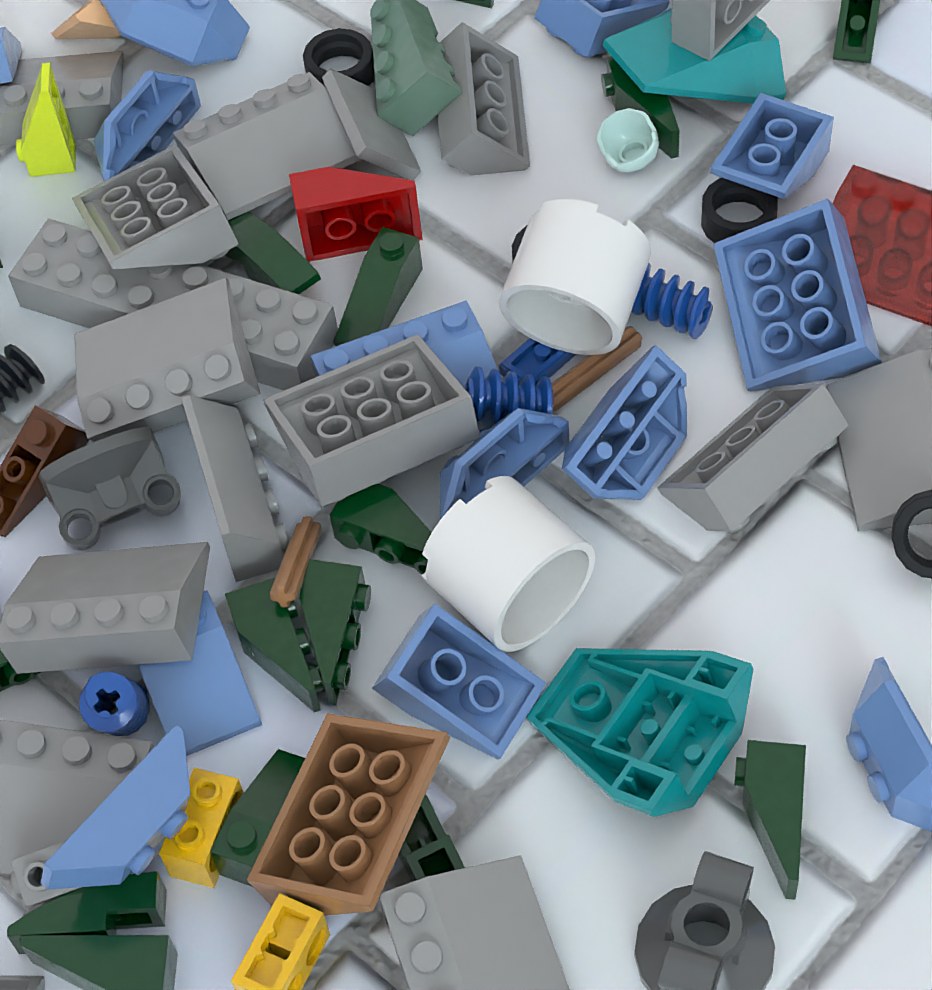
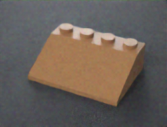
M327 713L247 881L271 906L280 893L323 912L324 916L372 912L450 740L448 733Z

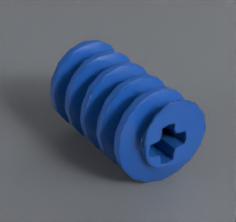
M648 263L631 312L635 315H642L644 313L649 321L659 319L660 324L664 327L674 325V329L680 334L689 331V336L692 339H698L707 328L713 310L711 301H708L709 288L703 287L696 296L694 295L695 283L690 280L681 290L679 289V275H673L669 282L665 283V270L662 268L658 269L654 276L650 277L651 264Z
M475 366L467 379L465 390L472 398L477 421H482L487 410L491 411L495 424L500 421L503 413L510 414L517 408L551 415L553 413L554 391L552 390L549 377L542 376L535 387L534 378L531 374H525L518 384L517 375L513 371H509L503 381H501L499 370L492 369L485 379L482 367Z
M100 672L90 677L83 688L79 698V710L83 720L91 728L114 736H129L139 731L146 723L150 712V703L147 691L139 683L114 672ZM115 697H118L119 699L115 703L116 707L118 708V711L116 713H112L111 711L115 708V704L112 700Z

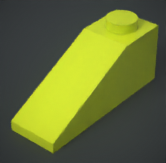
M42 63L23 119L22 139L16 140L18 159L20 162H25L30 177L75 172L76 142L50 63Z

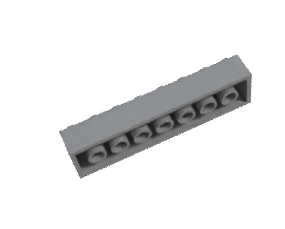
M49 218L8 275L20 307L86 328L95 327L227 278L257 382L283 391L315 378L310 355L332 348L338 330L332 304L200 264L112 269L91 231Z

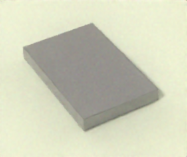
M330 68L322 77L323 83L356 156L406 179L414 180L421 173V169L403 131L377 116L376 90Z

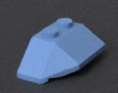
M99 0L103 7L105 6L109 17L122 37L189 66L215 63L225 59L227 61L237 59L250 29L248 23L228 0Z
M147 70L104 120L94 139L104 181L158 154L170 145L174 140L173 132L182 129L201 107L195 79Z
M658 346L651 347L607 391L572 438L564 451L562 470L593 499H643L687 437V403L684 387L687 386L686 373Z
M517 408L502 418L492 428L483 430L480 433L479 439L474 440L473 444L459 456L456 455L450 458L440 472V520L459 499L467 504L478 494L485 491V484L489 479L509 476L517 480L524 487L565 451V448L570 443L569 421L561 416Z
M880 657L874 660L854 710L849 735L846 736L847 746L853 759L856 762L862 761L869 774L867 780L873 797L878 803L884 802L891 817L932 832V744L892 675L884 657Z
M175 725L44 864L41 884L47 889L119 885L132 871L139 875L147 868L157 853L154 847L164 836L171 840L181 830L189 818L185 810L190 797L184 730Z

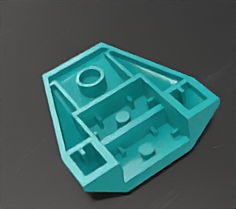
M672 8L604 39L602 45L640 90L645 93L752 104L760 93L784 100L786 95L779 39L771 32L767 24L756 15L710 61L672 42V24L670 22Z
M576 648L526 718L538 732L614 802L649 816L657 817L694 807L742 735L754 669L751 663L714 651Z

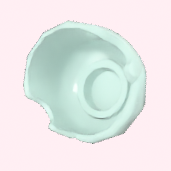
M632 108L615 111L603 120L597 133V142L606 162L619 172H633L643 169L656 157L659 146L658 134L649 116L643 111Z

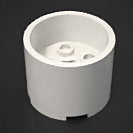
M554 199L542 203L540 210L534 213L529 220L499 298L500 310L507 321L518 331L548 347L580 355L608 353L613 351L621 341L651 257L650 243L645 234L630 220H626L621 224L608 216L598 213V204L576 199Z
M499 476L487 480L485 484L486 490L478 494L467 504L459 499L442 517L424 547L422 555L428 559L426 572L421 576L499 650L513 652L525 648L540 639L568 613L584 591L592 575L596 556L592 545L517 480L509 476Z

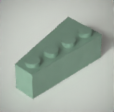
M376 0L370 9L377 116L414 136L463 92L460 85L453 81L452 77L455 75L452 65L448 64L444 59L446 51L443 44L436 39L438 31L428 7L416 0Z

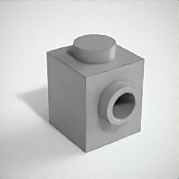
M65 841L11 860L14 870L11 873L12 887L16 895L23 899L25 907L43 903L81 888L47 889L41 884L44 864Z

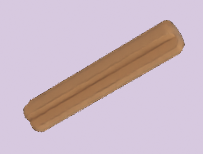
M632 326L625 327L621 341L613 351L599 355H588L551 383L552 390L554 391L553 411L559 410L641 347V334Z
M311 516L303 517L301 523L296 524L270 591L271 600L279 602L280 607H288L291 601L297 599L309 560L312 558L321 534V524L313 522Z

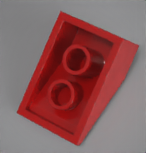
M324 167L289 174L305 258L308 262L368 251L382 227L418 237L419 241L423 240L414 180L334 167Z

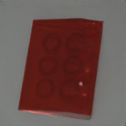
M852 165L832 204L845 219L866 303L932 326V191Z

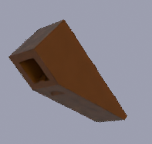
M36 405L0 465V535L2 537H6L46 497L38 477L40 471L59 458L86 446L89 441L84 429L62 415Z

